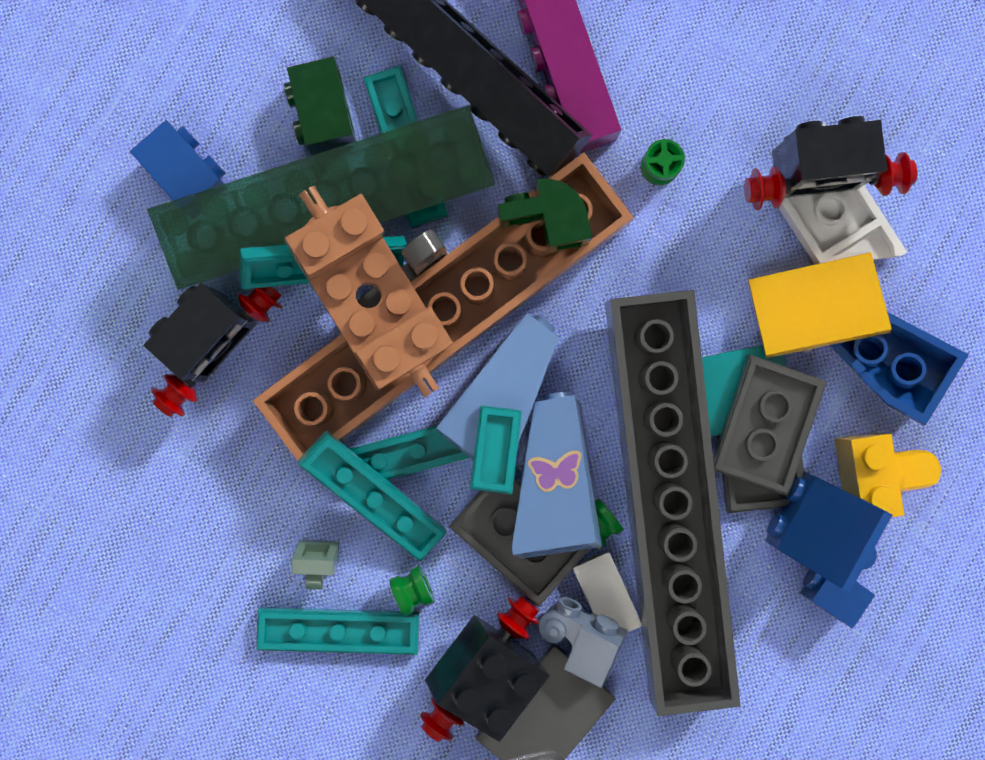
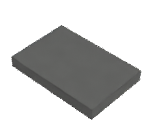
M747 355L713 454L714 471L788 496L827 381L753 355Z
M514 477L511 495L479 491L449 525V528L540 607L590 549L524 559L514 556L512 542L521 491V483Z
M553 643L539 660L550 675L503 739L498 742L482 731H479L476 734V740L499 760H565L616 698L604 686L600 688L564 670L569 656Z

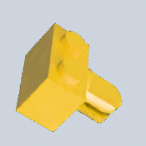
M868 433L834 439L842 490L893 514L892 517L905 516L901 492L929 488L938 483L941 476V465L933 453L925 450L894 452L892 434Z

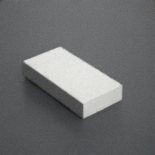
M609 550L577 563L573 567L594 614L611 617L617 621L620 627L627 629L628 632L642 626Z

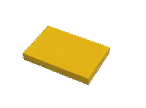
M871 252L748 279L766 358L890 333L892 330Z

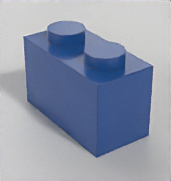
M165 120L129 152L185 214L192 219H196L229 190L228 186L220 179L226 173L210 155L203 159L196 152L195 148L200 144L184 126L177 130Z

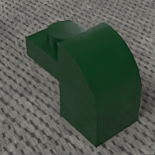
M537 179L535 184L536 197L530 198L529 193H517L505 197V203L498 204L497 214L500 229L541 221L547 253L587 246L592 240L588 214L583 200L573 188L561 181Z

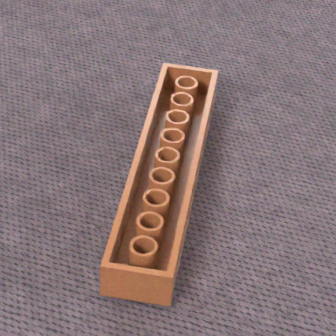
M584 152L549 179L558 180L569 185L583 200L592 234V240L589 245L547 253L541 221L500 229L497 217L411 281L425 307H432L454 343L436 354L429 364L426 365L430 374L625 229L633 220L632 214ZM535 189L529 193L530 198L536 197ZM341 334L252 401L298 461L326 430L342 442L415 387L416 383L410 375L397 378L376 391Z

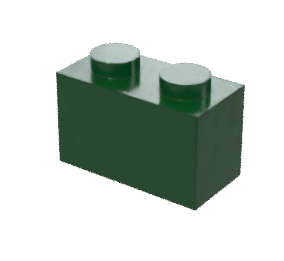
M334 56L286 67L290 82L284 83V90L289 106H296L299 120L293 121V127L298 144H305L312 156L358 145L340 70Z

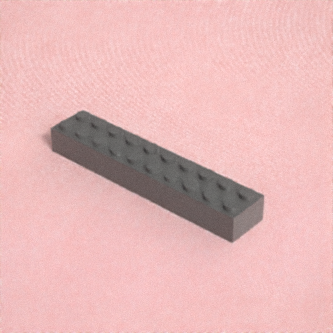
M694 290L610 299L605 302L640 619L642 623L649 699L657 716L741 707Z

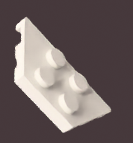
M865 185L852 191L784 198L779 207V210L814 265L869 252L872 253L873 260L897 258L907 253Z

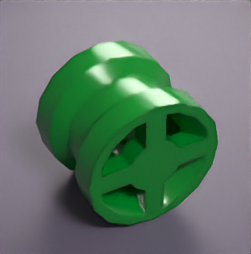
M661 139L655 141L649 146L641 160L640 169L642 176L653 185L663 186L669 184L676 178L684 166L685 155L683 149L673 140ZM653 164H657L659 167H661V168H662V172H661V169H659L656 165H653Z
M598 498L595 504L602 547H598L600 550L606 545L607 538L612 534L619 535L624 531V528Z
M420 565L411 569L410 574L405 577L397 575L389 579L394 598L404 616L412 614L415 607L421 604L429 606L435 603L432 588Z

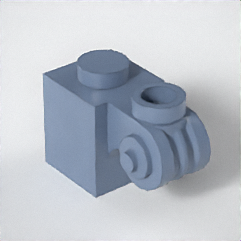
M560 597L558 603L550 606L539 622L540 634L551 643H558L566 637L572 644V651L564 670L602 688L612 670L628 630L620 627L617 621L611 617L596 615L592 612L589 615L581 611V604L572 598Z

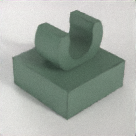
M299 540L292 558V574L306 575V589L323 590V579H326L327 575H334L339 559V542Z

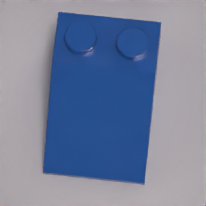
M804 472L802 479L796 477L793 480L789 495L786 496L790 500L789 504L783 507L781 513H776L770 520L767 527V534L769 535L765 541L850 593L893 514L816 476Z

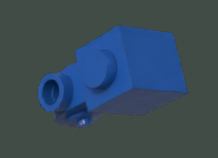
M875 548L863 569H868L875 564L877 558ZM809 570L803 579L804 587L800 592L802 596L852 629L875 597L874 593L857 581L849 593L812 570Z

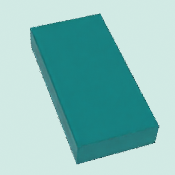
M480 405L470 481L471 490L512 494L522 410Z

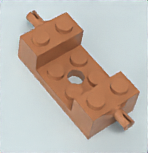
M316 186L308 188L309 194L306 190L301 192L299 197L303 200L313 217L304 227L285 237L286 245L376 391L397 378L410 375L423 394V397L430 395V390L432 392L438 390L439 386H437L426 365L429 364L436 354L454 343L432 307H425L383 238L385 231L362 193L342 205L328 208L318 193ZM363 285L376 287L381 295L379 304L373 308L361 306L356 299L357 290Z

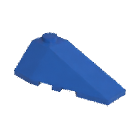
M889 312L887 313L892 328L890 333L830 345L887 406L923 426L928 423L969 354Z

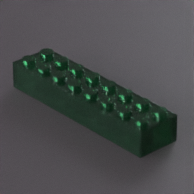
M467 105L148 208L147 211L177 290L238 271L240 248L286 245L285 237L304 227L313 217L303 200L299 197V194L304 190L309 194V187L316 186L318 193L328 208L342 205L362 193L379 223H383L494 186L495 184L470 106Z

